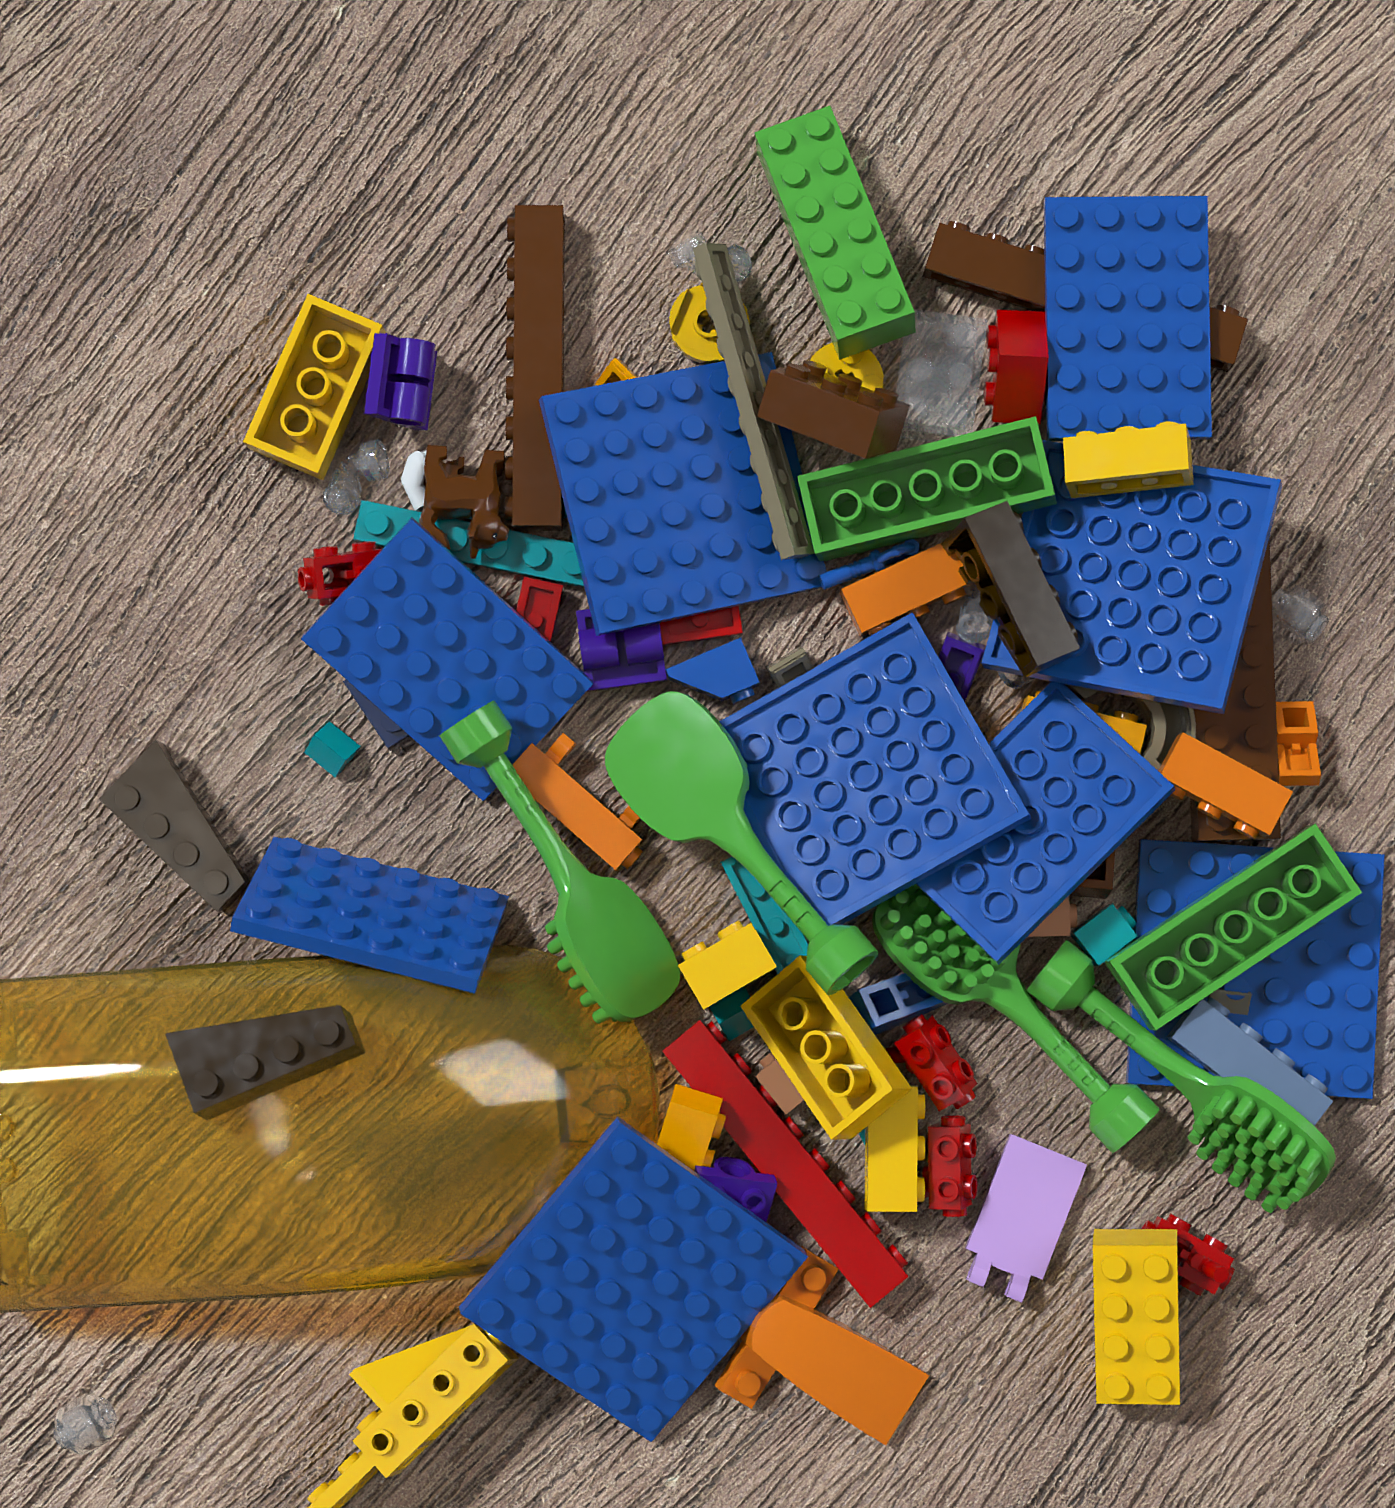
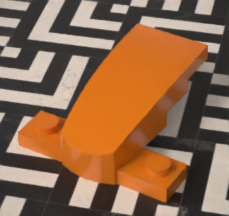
M801 1245L808 1258L770 1303L755 1316L752 1324L741 1336L742 1342L714 1386L721 1392L752 1409L777 1370L794 1385L833 1413L882 1444L887 1445L930 1375L892 1353L881 1344L854 1331L848 1325L814 1309L839 1269Z

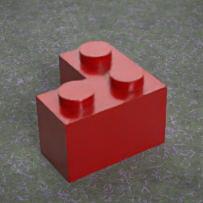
M997 310L995 325H988L986 348L989 349L988 372H993V382H985L984 406H991L992 422L1011 423L1036 416L1038 424H1041L1049 358L1045 312Z

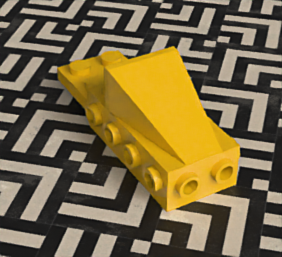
M473 1323L465 1328L355 1368L349 1375L380 1410L378 1412L374 1410L358 1424L356 1428L360 1431V1434L353 1442L361 1451L358 1454L354 1452L338 1467L337 1470L342 1474L336 1480L332 1479L328 1483L326 1481L323 1482L307 1497V1500L311 1503L307 1508H342L379 1471L385 1478L400 1474L507 1371L519 1357L509 1346Z

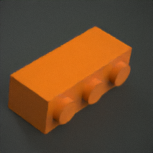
M942 543L842 588L840 596L859 636L861 637L868 633L871 636L912 612L916 619L930 613L928 606L937 601L943 600L944 604L948 605L965 597L967 594L964 589L968 588L971 583L966 584L958 572L963 564L957 554L953 553L948 556L941 545Z
M1184 732L1176 736L1158 770L1175 787V791L1170 796L1183 800L1186 795L1199 802L1197 809L1202 813L1217 820L1220 819L1221 815L1236 822L1233 829L1254 840L1258 835L1266 837L1272 833L1293 793L1290 789Z

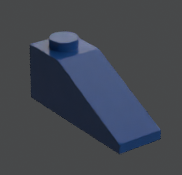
M906 973L858 989L849 997L875 1035L902 1025L920 1014L924 1015L948 1004L924 991Z

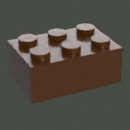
M804 360L803 364L800 365L788 363L787 367L770 370L757 417L865 459L896 451L910 407L909 404L897 400L899 396L897 393L884 388H875V391L861 386L863 381L859 378L846 374H839V377L825 373L826 366Z

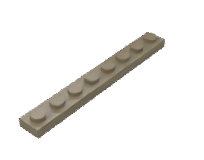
M703 243L692 248L696 259L695 271L704 287L707 298L706 309L714 322L718 336L717 348L720 355L724 358L729 375L728 387L736 399L740 413L739 425L748 441L751 452V467L758 476L762 490L761 502L769 515L772 525L773 544L780 553L781 560L798 559L815 554L779 427L775 423L757 417L766 382L726 244Z

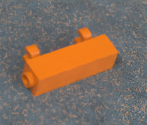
M562 733L545 754L531 743L513 763V767L535 801L615 871L621 866L628 870L643 853L638 847L643 840L631 830L640 820V817L628 806L621 816L617 818L558 766L576 746V743L566 734Z

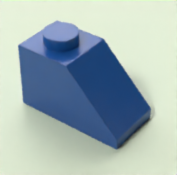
M741 638L666 669V674L670 681L719 701L731 699L733 704L754 696L753 688L758 687L760 684Z

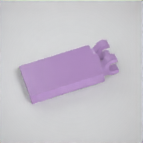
M1009 1134L965 1246L966 1249L976 1253L966 1280L984 1287L991 1266L1011 1273L1012 1275L1004 1295L1022 1303L1031 1275L1043 1280L1087 1164Z

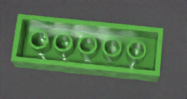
M831 106L754 132L757 155L839 360L916 333L915 311Z
M1036 416L797 476L814 552L819 561H828L905 542L908 539H918L954 530L965 517L1008 501L1012 511H1015L1017 514L1057 504Z
M1312 824L1304 827L1112 955L1104 963L1148 1029L1157 1030L1360 895L1362 891L1318 826Z

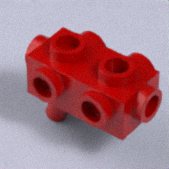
M376 541L352 543V551L338 553L337 546L314 548V557L303 558L304 567H299L297 576L301 591H307L308 598L319 599L320 606L331 605L383 549L376 548ZM324 568L328 569L330 573V578L326 583H324L322 569Z
M920 1014L902 1026L905 1033L894 1042L896 1047L884 1048L894 1063H905L908 1071L911 1074H915L939 1112L952 1104L955 1109H959L976 1097L972 1089L978 1083L974 1079V1072L970 1064L959 1056L951 1044V1037L947 1029L938 1024L933 1015L926 1019L923 1014Z
M941 1116V1122L928 1126V1166L924 1167L922 1171V1177H924L925 1198L929 1197V1209H941L942 1215L947 1217L967 1216V1207L972 1205V1199H975L977 1195L976 1175H971V1158H974L976 1155L977 1141L975 1134L971 1133V1123H966L965 1116Z
M1171 1213L1167 1220L1159 1216L1156 1217L1154 1223L1147 1220L1141 1229H1177L1178 1275L1182 1276L1179 1285L1201 1296L1204 1289L1215 1295L1218 1288L1222 1290L1226 1288L1235 1271V1268L1231 1267L1234 1258L1224 1253L1228 1245L1208 1234L1204 1236L1203 1240H1200L1188 1233L1192 1225Z

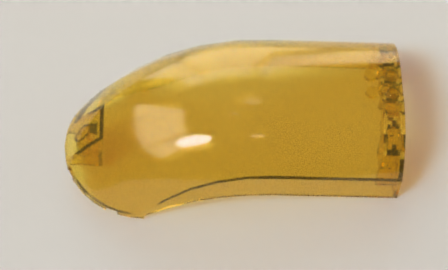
M493 945L475 994L325 955L0 979V1313L288 1297L398 1287L485 1276L617 1116L655 1144L657 1143L660 1095L654 1062L649 1047L645 1045L635 1025V1020L613 1022L609 1019L601 1024L593 1020V1012L601 1007L598 1003L589 1007H584L581 1004L580 997L588 990L585 986L577 990H573L570 987L569 979L576 975L574 969L565 973L561 972L557 966L558 961L562 959L561 957L541 951L540 949L517 945ZM336 1005H341L351 1013L366 1051L365 1054L209 1120H205L193 1112L165 1033Z

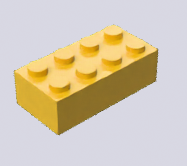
M307 294L243 440L244 444L256 453L324 480L369 377L374 333H386L383 325Z
M740 920L718 932L719 942L707 948L702 941L681 953L685 961L679 964L678 967L703 1010L777 967L752 923L743 927Z
M800 955L740 1007L830 1139H852L910 1092L912 1088L845 991L842 989L833 995H827L806 971L807 956Z
M1094 1229L1092 1246L1096 1404L1180 1405L1177 1229Z

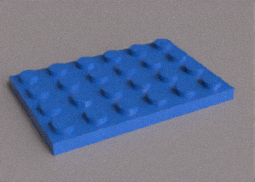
M1208 196L1045 197V322L1049 356L1046 374L1047 441H1063L1064 437L1076 436V433L1082 431H1093L1099 434L1114 432L1117 428L1132 426L1138 429L1151 428L1167 421L1178 424L1186 423L1191 440H1210L1212 437Z
M413 517L408 520L301 637V640L482 801L497 787L484 766L476 768L457 764L439 735L474 711L495 700L512 726L509 747L505 755L513 765L531 743L536 746L593 685L592 679Z
M1052 681L989 743L1030 814L1031 819L916 883L998 965L1175 791V787L1063 683Z
M273 837L232 917L230 932L475 994L506 912L509 896L499 894L490 888H475L459 884L450 878H436L420 874L411 868H396L380 864L372 858H357L341 854L332 848H317L301 844L293 838Z

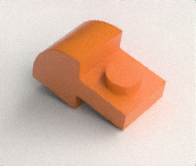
M1314 701L1276 702L1279 784L1282 786L1319 785L1321 771L1316 745L1318 726Z

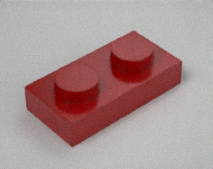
M524 577L516 612L552 643L564 586Z
M739 606L659 623L663 646L743 635Z

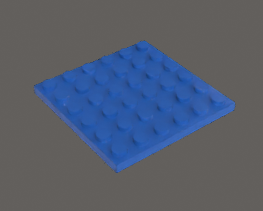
M772 352L758 354L766 384L770 370L776 369ZM725 361L545 395L539 399L596 636L822 588L818 575L827 572L824 561H819L815 554L798 559L781 560L780 553L773 544L772 525L769 515L761 502L762 490L758 476L751 467V452L747 438L739 425L740 413L736 399L728 387L729 375ZM778 425L811 539L797 476L802 475L792 431Z
M1043 440L1057 504L1023 512L1021 518L1024 527L1023 533L1030 548H1034L1040 556L1041 570L1048 584H1051L1056 589L1060 599V608L1066 620L1071 622L1077 631L1080 649L1067 660L1028 677L1224 714L1282 490L1281 479L1192 465L1194 485L1071 498L1065 483L1063 443ZM994 619L982 659L984 669L1023 676L998 636L1000 623L997 619Z
M913 612L719 721L734 740L744 761L748 765L747 770L750 784L745 796L744 812L754 833L776 865L828 925H843L1031 819L1030 814Z
M1140 839L1135 904V922L1137 925L1134 927L1137 937L1134 941L1274 847ZM1335 851L1362 893L1220 988L1226 991L1241 993L1251 992L1252 996L1248 1015L1229 1013L1226 1018L1238 1027L1245 1023L1263 1037L1259 1042L1271 1053L1277 1048L1295 1062V1065L1292 1067L1295 1072L1303 1078L1310 1074L1328 1088L1325 1093L1326 1096L1373 1099L1385 854ZM1226 994L1233 1000H1240L1245 997L1242 995ZM1209 995L1205 997L1203 1000L1207 1002L1209 999ZM1130 1002L1129 1016L1175 1052L1212 1074L1166 1038L1186 1011L1159 1029L1149 1030ZM1128 1046L1126 1083L1174 1086L1155 1067Z
M617 1116L461 1303L459 1310L461 1315L652 1442L748 1329L756 1315L770 1303L808 1258V1255L799 1245Z

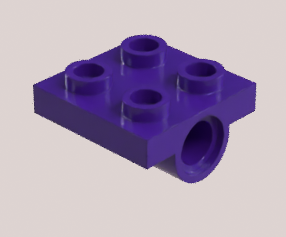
M374 333L364 414L412 430H428L437 360L436 344L421 339L399 338L388 333Z
M590 609L576 611L584 673L593 680V685L587 692L667 681L659 623L596 636Z
M720 1157L715 1160L713 1167L695 1165L694 1171L767 1222L777 1187L775 1175L755 1173L751 1165L733 1157Z

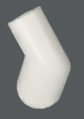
M427 450L411 453L407 458L401 476L402 485L415 511L423 510L426 487L423 482L425 480L424 465Z

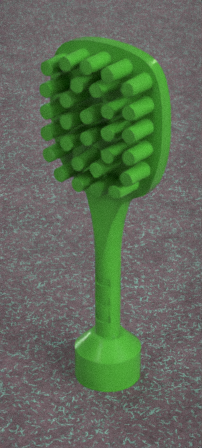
M675 691L658 695L641 706L629 717L607 747L605 766L612 783L630 808L649 827L670 840L681 843L708 840L740 862L808 939L806 971L827 995L837 993L859 977L876 959L879 953L878 950L857 926L828 925L766 852L744 812L745 796L750 784L747 770L748 765L744 761L734 740L721 723L696 699L685 693Z
M495 700L444 731L439 737L457 764L476 768L484 766L541 855L559 894L554 919L545 926L546 932L549 935L553 936L558 933V937L547 944V949L551 954H557L564 950L566 956L558 961L557 966L563 973L571 969L575 970L576 975L569 979V985L573 990L583 986L588 990L581 995V1004L584 1007H589L598 1003L601 1008L593 1012L592 1015L593 1020L598 1024L609 1019L613 1022H629L639 1019L667 1001L679 984L680 969L670 943L649 909L630 887L616 878L601 877L591 873L560 838L505 755L509 747L512 726Z
M916 884L876 906L872 917L874 932L886 953L898 967L924 991L945 1003L960 1005L970 1001L984 1002L1019 1026L1092 1102L1089 1114V1130L1112 1154L1131 1140L1158 1113L1160 1108L1137 1084H1112L1110 1086L1042 1013L1026 991L1016 972L1020 944L998 965Z
M1068 940L1062 944L1026 991L1051 1011L1075 1009L1079 1006L1163 1074L1191 1103L1194 1112V1123L1188 1139L1191 1143L1198 1145L1205 1137L1196 1151L1200 1159L1207 1160L1216 1149L1218 1157L1212 1164V1169L1218 1174H1223L1227 1167L1233 1164L1234 1170L1229 1176L1228 1182L1234 1187H1239L1245 1178L1249 1177L1250 1184L1244 1194L1250 1200H1256L1263 1189L1269 1191L1261 1204L1262 1208L1269 1213H1272L1277 1206L1287 1210L1293 1202H1299L1301 1198L1312 1194L1319 1188L1334 1167L1336 1155L1328 1140L1311 1122L1282 1098L1247 1077L1213 1076L1175 1052L1093 987L1095 976L1093 960Z

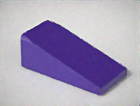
M947 632L938 657L965 702L984 654L985 645Z

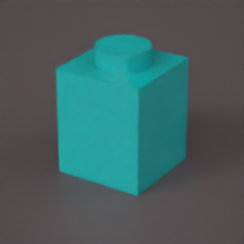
M1112 903L1102 908L1072 931L1070 935L1084 954L1093 960V965L1099 966L1137 937V934L1132 929L1137 924L1123 906L1117 909Z

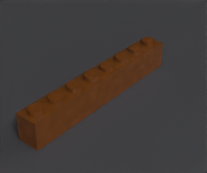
M515 205V217L507 218L508 242H514V257H507V281H514V297H507L506 313L507 321H514V336L506 337L507 361H514L513 376H506V400H513V416H506L505 431L506 440H513V456H506L505 478L506 480H513V496H505V520H512L514 531H563V497L539 399L545 395L564 392L565 212L563 205Z
M948 221L947 225L939 222L922 277L1031 311L1045 312L1044 249L1033 245H1025L1023 249L1010 245L1008 238L995 233H986V236L970 232L971 228L960 222ZM1217 305L1216 309L1210 307L1211 367L1226 372L1235 364L1248 322L1247 318L1239 316L1240 312L1235 308L1225 305Z

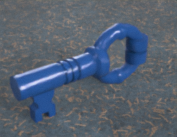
M908 539L904 544L895 545L883 552L878 550L871 551L869 556L859 559L857 562L854 561L848 565H843L818 575L823 590L852 580V578H857V576L860 577L862 574L865 575L873 571L879 572L885 569L886 565L895 564L904 558L916 555L919 550V544L914 539Z

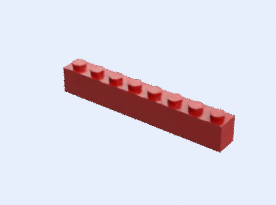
M699 1020L664 1048L662 1052L692 1089L723 1098L719 1113L726 1115L723 1126L760 1173L775 1175L777 1181L776 1193L871 1308L908 1278V1275L902 1269L908 1262L893 1244L887 1249L876 1237L882 1230L867 1212L860 1217L850 1204L856 1198L845 1184L840 1180L834 1185L824 1172L830 1166L819 1152L814 1148L808 1153L798 1140L804 1134L793 1120L787 1117L782 1121L773 1110L777 1105L775 1100L763 1086L756 1089L747 1078L753 1072L738 1053L730 1057L721 1046L727 1039L711 1021L705 1026Z

